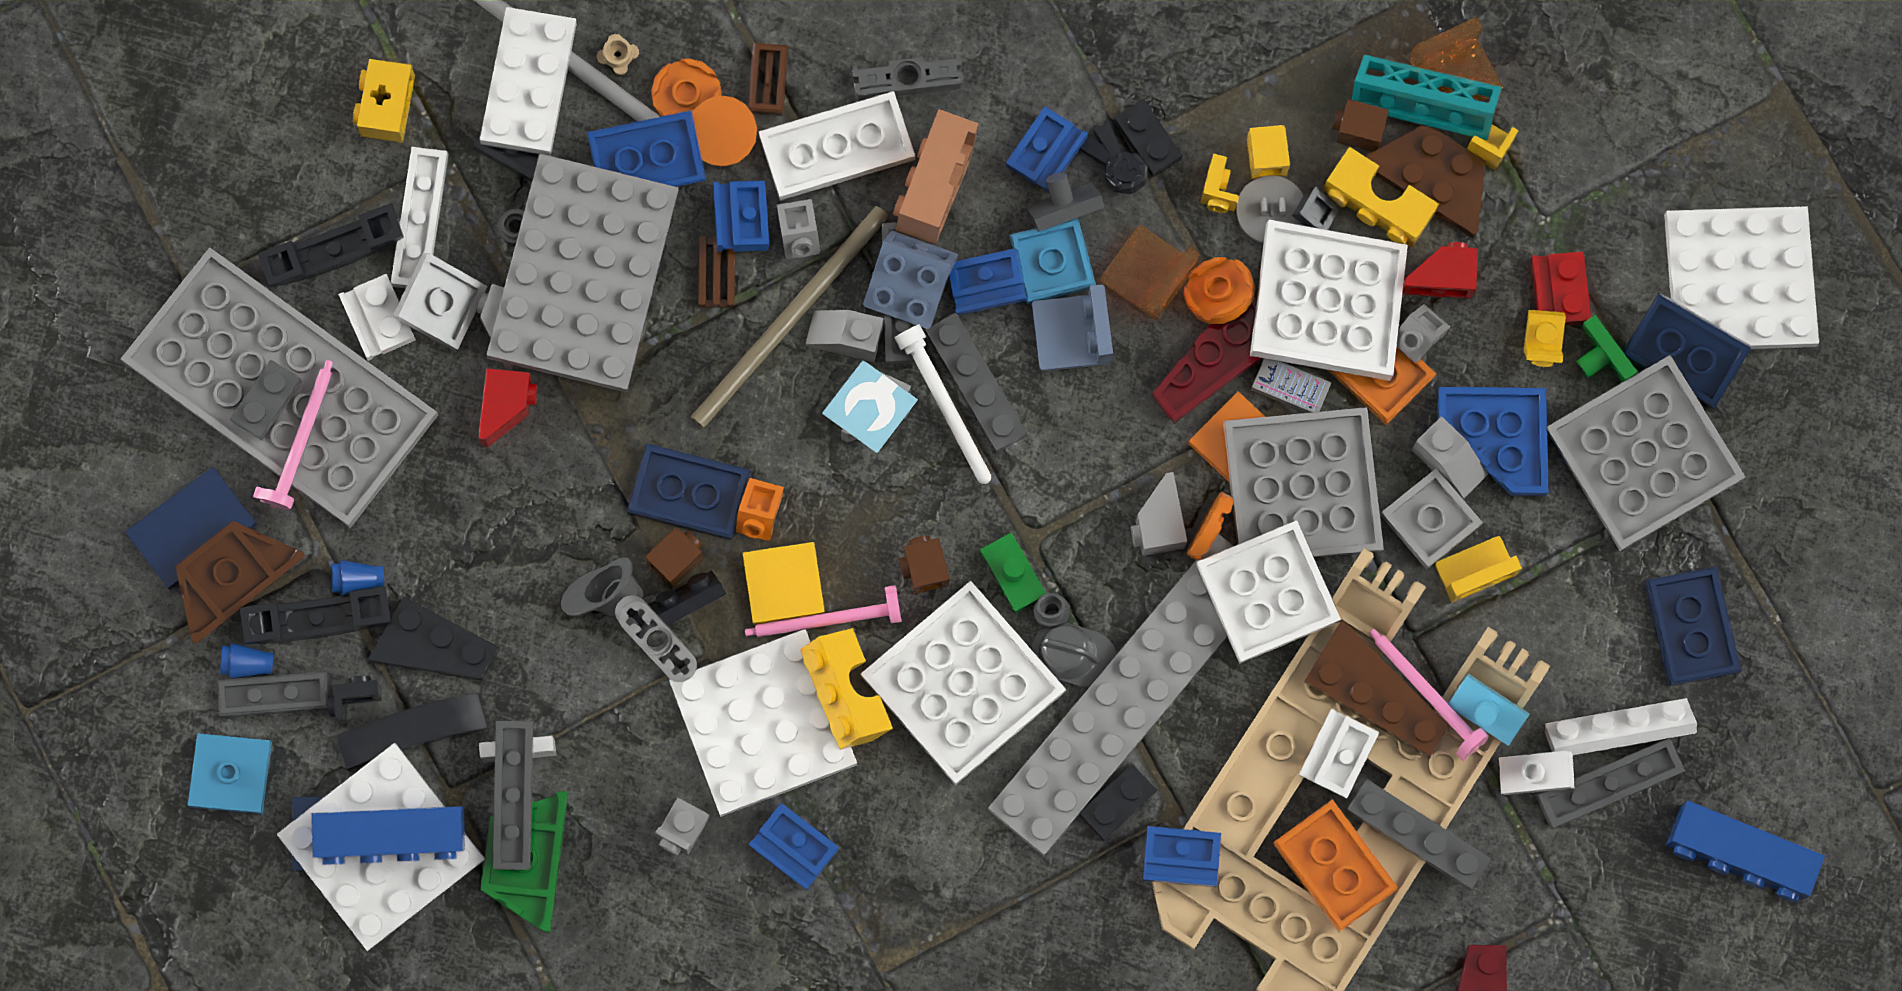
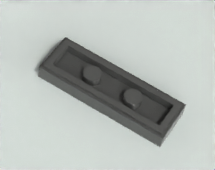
M327 671L217 680L220 718L328 710V696L330 694Z

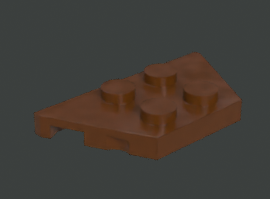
M1426 125L1419 126L1365 156L1379 165L1375 176L1401 193H1404L1409 185L1439 203L1435 215L1471 238L1475 237L1479 227L1485 160L1437 129Z
M231 521L177 564L175 568L191 640L196 645L237 612L240 607L247 604L305 557L304 553L242 524Z

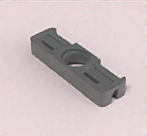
M955 54V59L924 62V57L888 61V66L857 69V65L852 68L855 98L866 100L893 91L895 96L960 89L963 86L961 57L959 54ZM906 68L912 69L917 73L918 79L914 84L904 85L898 80L899 72Z

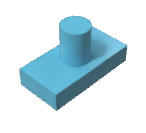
M1469 673L1448 702L1453 710L1508 746L1529 716L1528 712Z

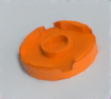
M689 58L680 59L678 62L669 63L662 67L655 76L651 89L653 107L660 117L691 110L693 112L694 108L705 99L718 95L722 96L720 82L713 69L702 61Z
M718 95L705 99L694 108L692 113L703 161L711 165L728 166L740 162L750 153L756 142L757 125L753 113L743 102L734 97Z
M1215 257L1204 261L1191 272L1188 277L1187 287L1185 286L1184 297L1189 310L1198 320L1208 324H1223L1235 320L1247 311L1254 300L1256 287L1250 270L1241 261L1234 259L1235 261L1227 260L1226 257Z
M1224 492L1217 496L1196 530L1186 555L1198 561L1201 560L1203 554L1207 553L1222 528L1223 514L1230 513L1234 500L1231 496Z

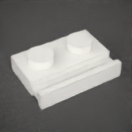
M387 274L354 287L349 292L339 294L368 361L379 354L388 353L416 341L410 326L393 317L399 301Z
M1331 709L1299 775L1347 799L1379 732Z

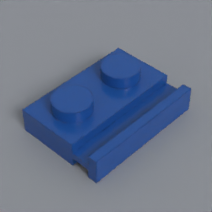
M1044 106L1007 160L1006 167L1032 184L1040 186L1049 194L1047 177L1066 170L1087 139L1088 133L1078 129L1073 123Z
M732 181L729 184L713 182L717 252H722V249H733V251H768L769 233L765 181Z
M1016 248L956 261L954 268L949 274L953 298L956 304V314L958 315L1028 301L1024 287L1025 282L1019 250Z
M780 803L762 826L755 838L748 844L749 847L806 891L839 850L836 844L782 803Z
M1148 826L1143 881L1216 888L1221 833Z

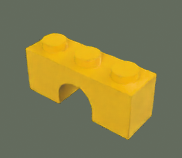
M1349 147L1327 179L1323 191L1338 206L1345 207L1346 205L1357 212V217L1369 226H1375L1376 224L1387 231V236L1395 243L1407 244L1413 247L1434 216L1439 203L1410 185L1403 195L1396 200L1385 201L1378 198L1371 188V181L1375 177L1379 165Z
M853 628L819 636L800 649L804 664L809 671L818 699L823 706L831 732L840 750L874 741L893 729L880 695L863 697L851 686L849 673L866 662Z

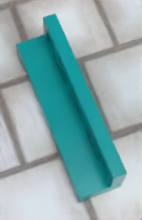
M1364 55L1354 82L1352 100L1389 109V117L1488 140L1501 87ZM1369 68L1381 71L1385 75L1377 77L1366 73ZM1411 78L1417 80L1419 84L1410 85L1404 83L1403 80ZM1444 86L1451 88L1454 92L1444 93L1440 92L1437 88ZM1478 94L1490 97L1489 103L1477 101L1471 96Z

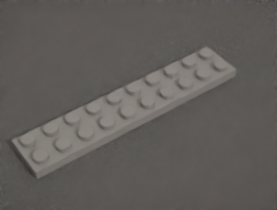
M1218 534L1207 553L1202 555L1201 560L1234 546ZM1197 560L988 807L990 813L1043 857L1228 637L1197 568Z

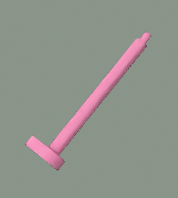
M326 360L324 368L319 371L276 490L256 487L253 497L260 499L262 503L270 504V507L291 510L294 498L288 496V492L332 375L330 370L333 362L330 360Z
M896 585L885 587L887 599L885 604L756 624L755 628L745 629L746 636L757 635V637L884 616H889L891 623L902 622Z
M1375 629L1370 631L1369 634L1376 640L1375 645L1463 738L1464 742L1456 752L1462 761H1465L1471 753H1475L1478 747L1487 742L1489 735L1482 728L1474 732L1384 635L1381 636Z

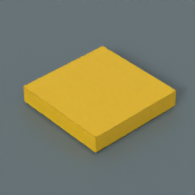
M814 542L743 552L753 625L825 613Z

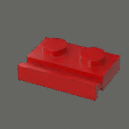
M1584 252L1548 254V256L1533 255L1530 262L1536 310L1565 313V326L1583 324L1591 318Z

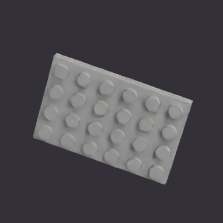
M539 154L486 355L487 359L627 393L679 188Z

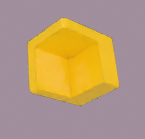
M1285 126L1250 128L1247 136L1252 179L1262 176H1287L1290 161Z
M1492 125L1488 140L1473 136L1467 149L1485 160V165L1496 171L1519 130L1512 127L1510 132L1506 133Z

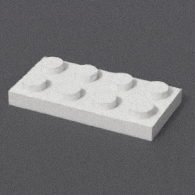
M506 7L480 136L481 144L551 156L577 22L575 18Z
M894 91L759 131L761 144L780 201L915 160L912 144Z

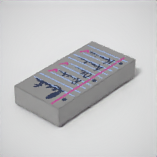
M1264 358L1251 390L1302 412L1313 413L1320 412L1331 382L1283 362Z

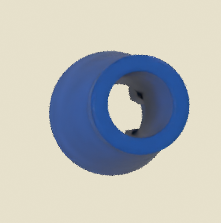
M340 560L339 564H331L332 593H341V596L350 594V591L384 587L383 566H373Z
M231 643V646H222L220 675H229V679L272 674L273 652H264Z

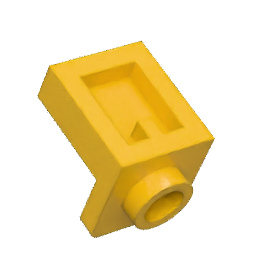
M1213 154L1200 203L1207 205L1209 210L1217 213H1227L1228 210L1235 211L1239 196L1224 192L1226 191L1231 170L1224 169L1227 157Z
M1539 310L1528 311L1523 351L1527 360H1532V364L1550 367L1553 366V362H1563L1561 350L1566 319L1565 313Z

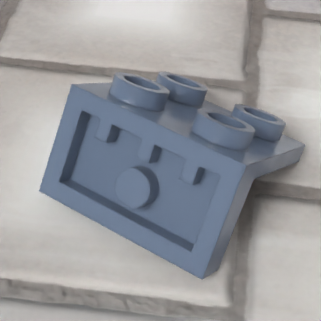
M891 230L883 241L863 305L914 325L920 324L921 327L929 329L932 326L948 275L954 268L958 254Z
M1104 284L1090 286L1089 294L1085 296L1032 302L1038 362L1041 371L1111 364L1113 348Z

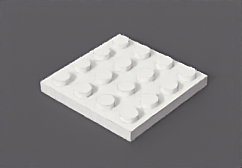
M1808 206L1666 211L1664 217L1670 295L1672 300L1752 346L1751 349L1816 347L1819 344Z
M1268 220L1265 229L1250 356L1390 381L1394 373L1408 245Z
M971 581L860 674L861 678L876 695H880L882 702L955 786L1066 691L1064 686Z
M806 629L699 668L686 681L677 682L669 680L720 817L857 766V761L851 747L839 749L836 739L831 732L823 706L818 699L809 671L804 664L800 649L810 643Z
M396 743L392 744L277 834L367 951L485 860L466 833L465 851H457V859L434 860V853H419L420 861L397 862V854L382 855V862L360 863V856H346L345 864L322 865V858H313L311 813L445 807Z

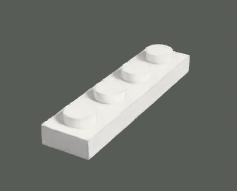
M411 148L400 219L404 238L399 240L396 245L391 277L392 287L406 288L422 253H430L431 255L434 253L448 161L447 151Z
M1687 698L1545 723V735L1551 751H1571L1572 755L1697 733V722Z

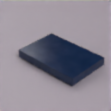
M1658 292L1624 348L1623 353L1628 359L1645 369L1670 355L1696 398L1715 409L1752 346Z
M646 443L627 513L732 540L737 524L738 510L751 471Z
M212 467L125 531V533L167 588L171 590L179 584L175 566L231 521H235L250 529H253L258 524L215 468Z
M1717 567L1645 581L1669 687L1739 674L1741 672Z

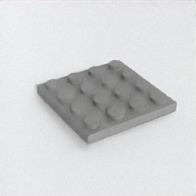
M1670 355L1546 427L1547 433L1620 551L1746 478Z
M1367 407L1224 421L1231 497L1234 500L1233 515L1237 545L1297 520L1313 558L1358 554L1364 548L1371 552L1384 550Z

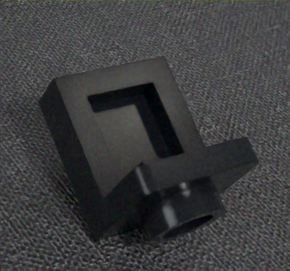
M355 676L349 678V683L333 685L334 695L328 696L330 718L336 717V722L340 726H347L346 704L381 701V685L377 680H371V676Z

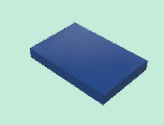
M692 110L587 132L594 167L674 187L707 180Z

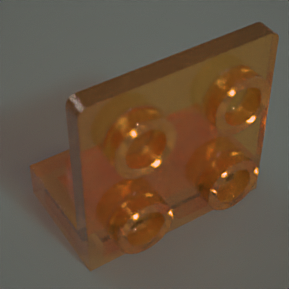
M1477 17L1413 47L1409 57L1412 66L1499 86L1501 91L1503 89L1497 74L1478 41L1483 28ZM1444 86L1437 88L1440 92L1444 93L1454 92L1451 88ZM1478 94L1471 96L1474 100L1483 101L1489 98Z
M1139 225L1100 278V282L1158 321L1190 274L1197 267L1200 253L1190 246L1182 253L1142 225Z

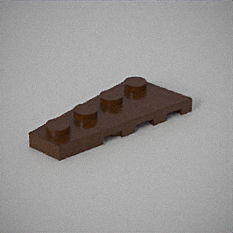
M1343 619L1304 681L1305 684L1427 758L1431 757L1449 727Z

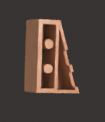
M938 109L928 138L924 137L917 155V158L920 159L917 167L912 166L905 183V186L909 187L906 196L900 195L895 205L893 215L898 217L896 231L936 245L971 161L979 123Z

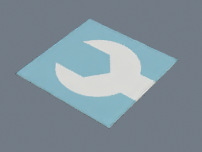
M863 360L822 414L878 453L918 399Z

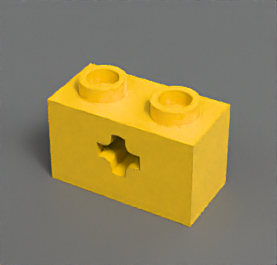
M369 59L367 70H362L360 74L359 90L363 91L361 104H355L353 112V124L357 125L361 137L403 143L415 79L412 65ZM383 95L388 96V99L384 100L382 105L377 104V101L382 100Z

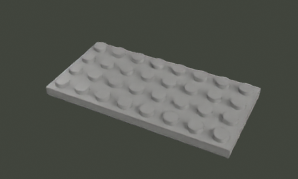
M210 247L121 357V361L279 477H281L319 371L324 368L326 360L332 361L333 365L330 370L332 375L291 486L349 528L357 521L438 416L437 411ZM271 359L300 377L302 383L261 441L234 424L230 418Z

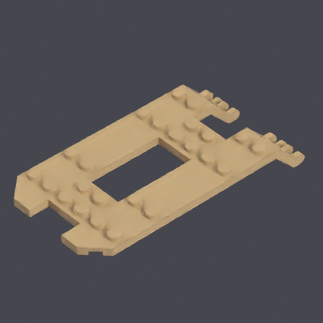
M1364 548L1334 594L1332 601L1340 619H1343L1381 657L1383 652L1375 645L1376 640L1369 634L1370 631L1375 629L1381 636L1384 635L1391 642L1426 586L1418 581L1414 582L1407 592L1408 596L1401 603L1390 595L1405 577L1404 572L1398 569L1385 591L1379 589L1380 583L1392 565L1388 562H1383L1376 573L1377 576L1372 583L1368 582L1360 574L1364 568H1367L1374 557V553ZM1340 622L1308 635L1184 827L1185 830L1221 833L1217 887L1152 882L1162 930L1190 949L1194 950L1210 923L1214 920L1275 960L1256 991H1344L1425 863L1362 822L1357 833L1399 889L1338 933L1309 892L1253 857L1304 777L1300 776L1299 773L1330 710L1333 709L1379 732L1366 761L1391 777L1384 790L1444 829L1448 827L1501 743L1499 739L1486 732L1489 735L1487 742L1478 747L1475 753H1471L1465 761H1462L1456 752L1464 742L1463 738L1434 709L1449 727L1431 757L1427 758L1305 684V679ZM1488 626L1442 698L1448 703L1469 673L1523 709L1547 673L1550 665L1542 660H1538L1531 671L1532 674L1528 681L1522 680L1515 673L1528 658V651L1522 648L1508 670L1502 666L1516 644L1511 640L1507 641L1500 651L1497 661L1494 662L1483 654L1488 647H1491L1498 634L1497 631ZM1456 712L1474 732L1480 728Z

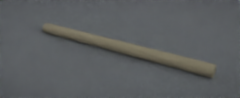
M875 206L690 416L694 423L702 429L705 428L882 227V223L889 219L885 211Z

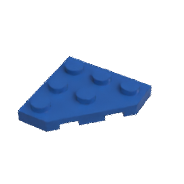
M1438 387L1437 420L1442 416L1468 441L1487 473L1510 496H1547L1549 491L1546 388Z

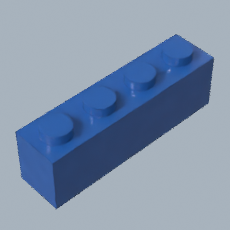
M1688 800L1680 805L1665 845L1673 848V854L1682 859L1694 861L1695 858L1708 862L1707 867L1712 871L1728 875L1730 871L1742 876L1743 883L1759 889H1763L1765 885L1777 890L1776 895L1794 903H1797L1798 899L1803 901L1811 896L1825 855Z
M464 806L311 813L313 858H322V865L345 864L346 856H360V863L382 862V855L397 854V862L420 861L419 853H434V860L457 859V851H465Z

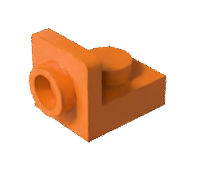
M749 478L738 510L736 532L750 538L769 541L773 533L774 521L783 497L784 487Z

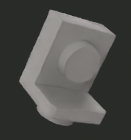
M812 199L778 204L777 211L785 258L792 259L819 254L820 245Z
M1423 304L1411 313L1398 329L1396 347L1414 362H1418L1429 348L1446 334L1450 326Z
M677 797L662 826L658 827L655 832L656 837L661 840L659 846L677 856L680 851L689 855L710 815Z

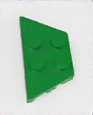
M560 791L554 796L532 802L531 870L493 869L494 816L490 817L481 891L545 933H551L568 791Z

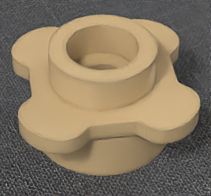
M613 34L609 36L603 50L598 51L597 60L600 64H607L612 67L615 74L623 75L628 71L627 66L631 60L638 57L639 50L636 45H630L621 35ZM620 52L621 56L616 57L615 53Z

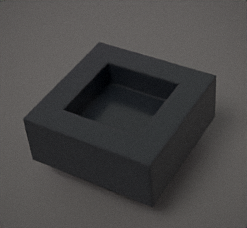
M1313 186L1306 190L1292 216L1303 226L1328 230L1341 207L1317 186Z

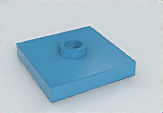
M1078 218L1039 232L1035 228L1009 235L1011 248L1019 250L1025 282L1024 287L1028 298L1026 304L1089 290L1090 286L1096 285Z
M197 733L188 806L190 808L263 815L272 742L270 740Z

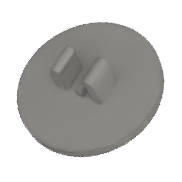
M1262 176L1254 179L1243 188L1236 206V216L1241 229L1254 241L1264 244L1268 220L1303 226L1292 216L1303 194L1293 182L1283 177Z

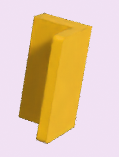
M1499 536L1437 561L1435 564L1437 573L1451 603L1512 578L1522 569L1516 555L1510 558Z

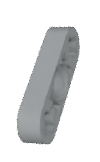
M631 595L621 599L616 606L615 615L622 628L671 680L682 682L691 678L696 671L697 662L685 644L642 598ZM630 608L635 611L638 610L639 615L645 622L642 627L632 617L629 618L627 611ZM656 630L665 632V640L660 646L650 647L647 645V637L651 632ZM671 650L680 660H683L685 663L683 668L674 667L673 662L667 656Z

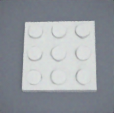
M1297 520L1196 563L1239 663L1331 626L1341 620Z

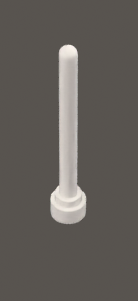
M920 324L897 335L894 338L901 350L905 349L907 355H912L978 482L981 484L989 483L991 474L924 349V346H926L924 341L926 335Z

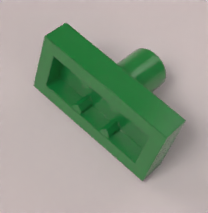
M1594 315L1585 321L1582 331L1595 348L1575 361L1582 374L1588 379L1608 365L1621 383L1637 375V370L1597 316Z
M1012 532L980 549V554L1014 614L1035 604L1041 596L1046 594Z

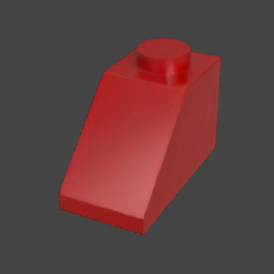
M1462 242L1448 243L1447 246H1441L1405 278L1402 295L1472 299L1477 285V248H1468V244Z
M486 369L478 437L482 447H490L529 416L530 405H536L538 385L532 384L530 372Z

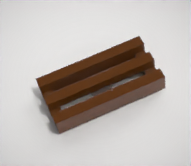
M753 43L748 108L753 114L761 112L762 115L775 113L776 116H783L788 45ZM760 52H767L763 104L756 103ZM774 53H780L776 105L770 104Z
M699 236V308H735V251L728 249L727 300L720 299L721 252H717L716 236L714 238ZM707 246H714L713 299H706Z

